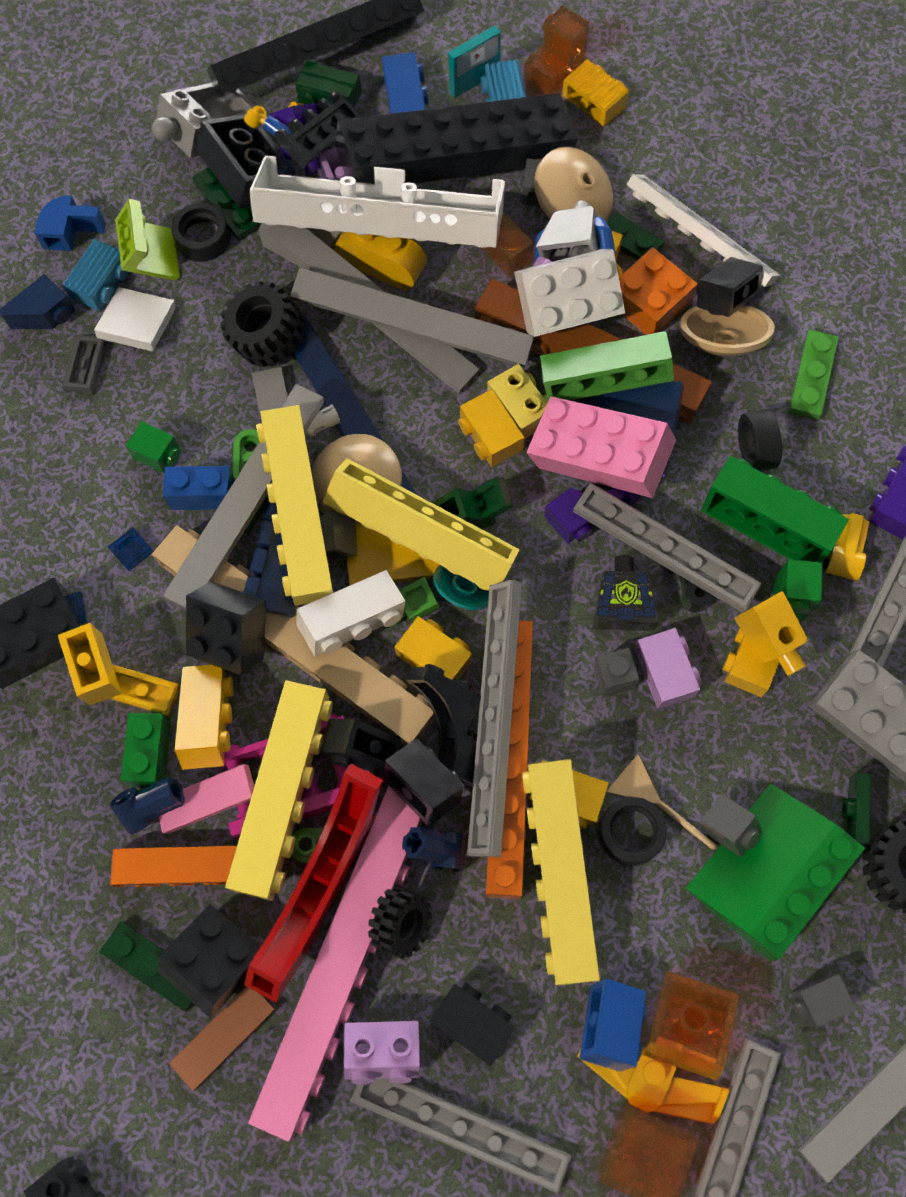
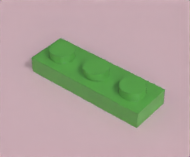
M808 330L788 413L819 420L821 417L839 336Z

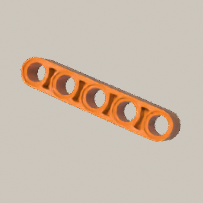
M237 846L112 850L110 886L125 887V884L135 885V887L160 886V884L194 886V883L226 885Z

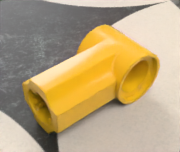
M854 513L842 514L849 521L832 551L827 556V559L830 560L828 568L824 567V573L857 582L863 572L866 561V554L863 553L869 521L862 515Z

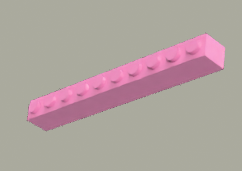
M390 786L387 788L248 1124L288 1142L294 1139L296 1133L302 1135L308 1124L311 1113L305 1110L311 1096L318 1097L326 1078L325 1075L320 1074L326 1059L332 1061L337 1052L340 1039L335 1036L340 1024L348 1023L355 1004L349 1001L354 989L358 988L361 990L366 980L369 968L364 967L368 954L372 953L375 955L378 950L375 946H372L370 942L372 938L368 936V931L373 929V927L368 926L369 919H374L375 916L371 911L373 907H379L377 900L380 896L385 898L384 892L387 889L392 890V887L396 885H404L410 870V866L405 865L407 853L402 849L403 837L408 834L411 827H420L423 820Z

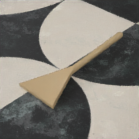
M638 754L606 791L624 797L631 796L646 799L657 805L710 849L716 848V844L660 800Z

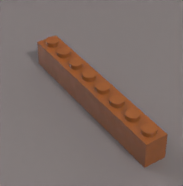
M492 278L475 305V319L528 334L518 290ZM589 323L535 336L531 350L541 356L623 339ZM673 363L674 381H682L684 385L678 422L685 421L691 424L708 394L712 381Z

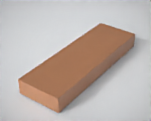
M246 986L169 1063L170 1066L188 1087L195 1091L276 1008L265 996Z

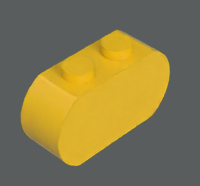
M343 231L335 244V252L358 271L404 291L413 288L427 264V256L424 250L410 238H388L372 234L358 235L353 232Z

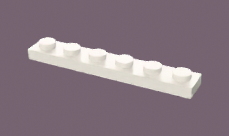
M633 174L627 186L634 190L633 195L644 203L649 201L656 206L655 212L668 220L672 218L679 223L677 228L686 235L692 236L694 234L702 240L700 245L711 253L717 251L725 257L723 262L733 257L762 265L761 286H771L776 282L780 274L652 180L640 174Z

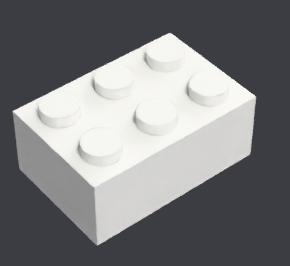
M601 249L514 272L526 330L528 334L534 337L625 313L613 249Z

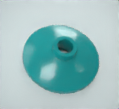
M441 565L436 568L433 576L434 585L447 601L468 610H481L488 607V590L479 588L475 583L460 575L449 572L447 568Z

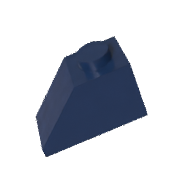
M43 274L0 309V316L10 329H53L58 324L67 322L71 314L76 310L68 296Z

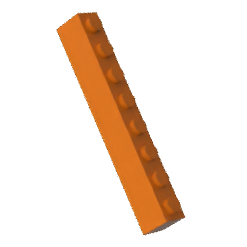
M519 620L502 849L501 857H487L485 897L521 899L526 805L522 772H527L533 621Z

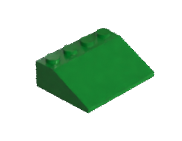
M770 783L748 810L757 817L762 830L757 845L751 850L747 849L741 858L723 845H720L685 889L769 961H774L782 957L865 847L837 824Z

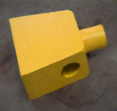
M783 591L734 617L736 623L764 663L778 659L787 676L806 666L796 648L806 643L807 637Z

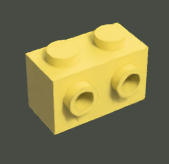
M517 364L487 381V391L493 389L523 434L524 439L535 433L548 400L546 395L542 396L538 391L532 374L528 371L525 373L522 367Z

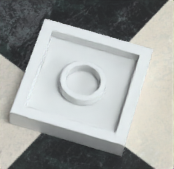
M118 287L94 329L96 337L153 352L175 309L174 300Z

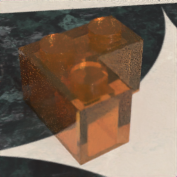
M561 6L554 14H550L543 24L544 36L542 46L535 53H531L525 61V82L546 95L555 94L563 86L564 79L585 61L589 22L564 6Z

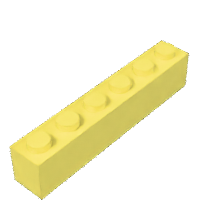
M296 405L260 411L262 423L256 424L259 442L266 443L267 453L261 454L264 472H271L272 483L266 484L269 502L276 503L278 514H272V522L275 534L281 533L283 545H277L280 565H287L288 576L282 577L286 597L292 596L295 606L309 604L333 593L300 407Z
M348 458L334 472L323 499V503L332 507L336 512L345 514L360 522L364 527L389 537L394 543L404 545L417 552L421 557L432 560L447 568L449 572L470 580L483 590L489 591L490 585L503 582L520 550Z
M285 680L225 886L226 889L273 901L275 893H281L285 881V873L281 872L285 858H290L294 849L295 837H292L291 834L294 824L300 823L305 808V803L301 802L304 788L309 789L311 786L314 768L310 766L313 755H319L324 737L323 734H320L323 721L328 722L332 711L333 702L329 701L326 689Z
M571 759L528 764L529 772H522L525 794L532 793L533 807L527 808L529 829H536L538 843L531 844L534 865H541L542 879L536 880L538 901H545L547 915L541 916L543 938H550L552 952L545 953L547 974H555L556 985L600 981Z

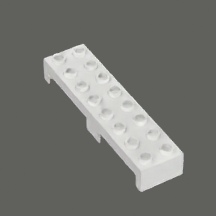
M265 156L250 188L253 222L265 223L267 225L295 226L301 229H324L329 232L344 231L353 232L358 235L372 234L388 238L400 237L417 241L429 240L445 242L447 244L475 245L480 248H496L503 215L505 181L493 179L492 196L417 189L415 184L405 183V170L374 167L375 184L357 183L350 176L343 177L340 181L278 174L276 157Z

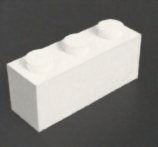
M387 570L297 608L296 625L314 657L322 653L330 654L338 650L346 642L353 639H364L377 628L382 626L390 627L396 624L403 617L406 601Z

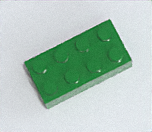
M729 456L713 482L700 510L787 559L821 563L830 554L849 521L836 508L824 506L813 500L806 492L794 490L783 484L776 476L766 475L753 468L748 461L736 459L732 456Z

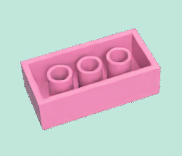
M550 396L526 453L539 469L653 498L675 445L676 438L668 423Z

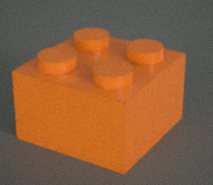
M652 247L623 273L619 279L625 313L622 315L646 335L659 333L693 302L698 283Z

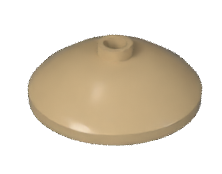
M560 147L549 152L538 164L534 177L535 193L542 210L549 219H551L556 211L573 209L577 201L588 202L595 208L598 217H603L605 221L608 219L613 206L612 186L603 167L591 155L577 148Z
M744 305L730 317L712 315L707 310L697 308L696 306L685 312L680 323V331L691 345L712 355L723 357L745 355L761 349L772 340L775 328L772 319L767 314L747 305Z
M367 434L346 435L331 442L318 455L311 470L317 503L321 504L320 511L322 513L333 510L332 507L323 503V499L334 472L346 458L399 486L402 485V469L394 451L381 439Z

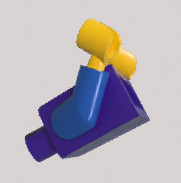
M291 102L288 108L270 113V116L267 117L264 107L255 106L247 111L244 121L252 128H258L262 123L263 129L274 136L275 132L281 128L292 135L293 133L288 128V123L291 120L297 119L304 126L306 121L303 119L302 114L305 110L312 109L317 115L320 112L316 107V103L297 104L296 102ZM281 146L286 159L292 161L293 159L289 153ZM319 157L304 167L306 176L315 174L318 169H321Z

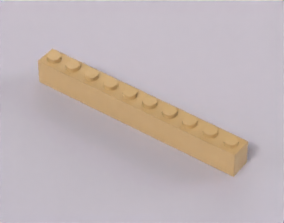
M176 525L155 549L152 556L160 566L175 576L200 535L190 528L186 532ZM226 560L213 582L243 592L247 578L253 576L249 574V570L244 566L238 564L234 567ZM295 606L292 618L266 612L265 643L389 734L405 741V745H408L416 738L420 740L434 722V713L424 696L418 694L415 697L406 691L407 685L394 675H391L390 678L379 671L381 667L378 663L368 656H365L363 659L353 652L355 648L349 642L342 644L333 653H322L314 657L296 625L297 608H300L299 606Z

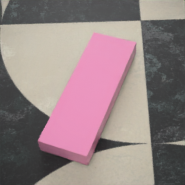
M242 764L184 788L183 795L185 801L183 806L158 816L162 833H172L249 802L254 790L249 765Z

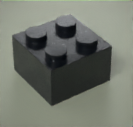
M212 581L186 595V655L238 675H242L264 659L266 600Z
M209 904L158 957L157 972L208 1017L212 1018L245 982L249 964L259 951L260 946L214 906Z

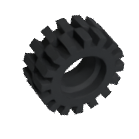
M395 886L392 887V890L387 889L384 892L385 898L382 896L378 898V908L373 907L371 913L375 914L374 919H369L368 926L373 927V929L368 931V936L372 938L370 942L376 949L404 959L405 957H411L412 951L417 952L420 949L419 942H425L427 937L424 936L425 930H430L431 925L427 924V921L432 919V913L427 912L431 909V905L427 902L428 899L425 896Z

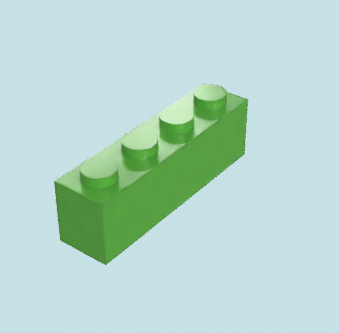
M666 331L540 356L543 383L548 401L550 396L565 400H575L674 381L672 355Z

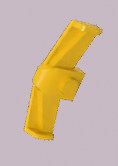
M643 1046L637 1066L620 1072L582 1060L622 1094L629 1104L647 1113L654 1111L714 1124L721 1115L729 1093L728 1088L673 1077L678 1063ZM580 1048L579 1053H578V1055H577L578 1058H580L581 1048Z

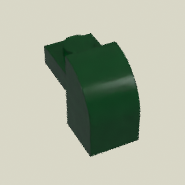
M501 477L493 478L474 491L457 487L433 502V504L480 529L496 524L495 518L514 507L505 480Z

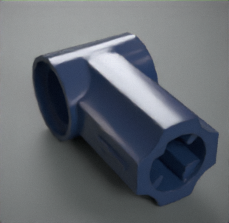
M167 777L141 790H137L135 787L126 789L112 799L109 806L129 834H134L146 828L154 818L183 806L185 797L179 781Z
M411 827L408 834L403 837L402 849L407 853V858L431 863L432 868L443 870V867L453 868V871L461 872L463 871L467 836L455 832H436L421 827Z

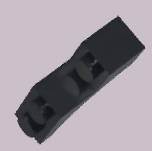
M425 664V667L410 668L405 680L417 688L425 697L436 719L439 734V761L449 770L455 771L465 786H473L477 734L468 730L481 696L470 691L471 686L468 683L458 679L451 680L444 676L445 671L435 665Z

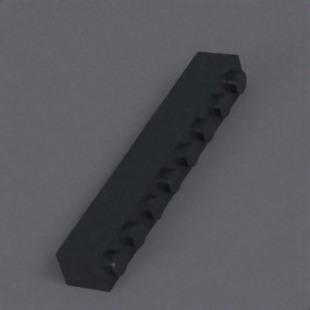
M370 0L214 63L208 67L207 72L217 96L220 98L303 64L306 61L417 17L424 12L421 0Z

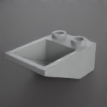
M212 83L160 94L157 118L152 124V133L160 141L172 140L189 158L200 156L196 150L202 120L246 114L255 105L240 90L218 98Z

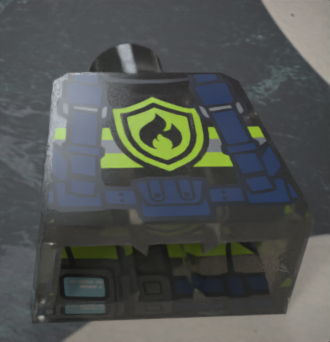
M616 556L614 558V571L602 572L592 630L655 631L658 624V614L650 574L647 572H634V558L632 556Z

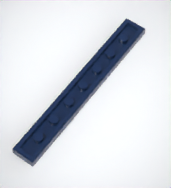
M303 314L305 318L303 324L306 326L305 332L301 333L303 337L302 343H297L295 346L297 351L293 356L316 393L323 396L325 408L333 405L334 409H336L341 422L336 426L343 436L367 434L383 441L305 314ZM402 471L401 487L417 495Z

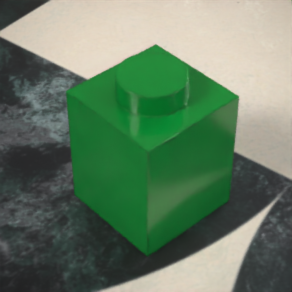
M141 421L125 446L133 459L164 474L165 467L174 466L180 456V447L173 435Z

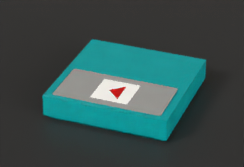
M496 26L487 29L448 52L449 92L454 98L481 84L480 77L485 76V65L487 63L491 65L493 62H500L501 31Z

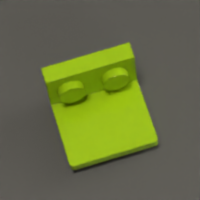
M128 199L115 219L122 270L173 281L178 280L180 274L171 228L145 223V216L142 215L140 201Z

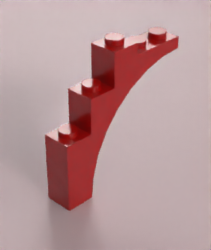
M350 764L344 772L337 797L311 858L278 920L249 964L244 984L248 988L274 1002H277L318 938L324 916L343 889L350 865L365 844L375 819L373 811L382 786V779L353 764Z

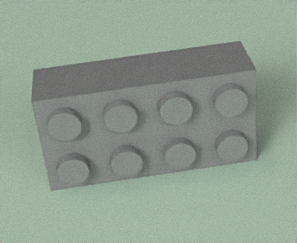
M858 650L848 655L808 706L906 783V685L861 650Z

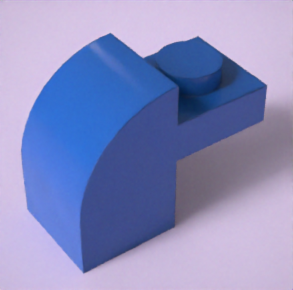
M72 195L53 199L42 208L37 219L34 234L44 250L72 251L76 231L104 233L106 222L99 207L91 205L77 206Z

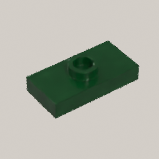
M858 772L849 778L848 799L845 798L842 804V818L847 820V833L862 846L870 843L872 776Z

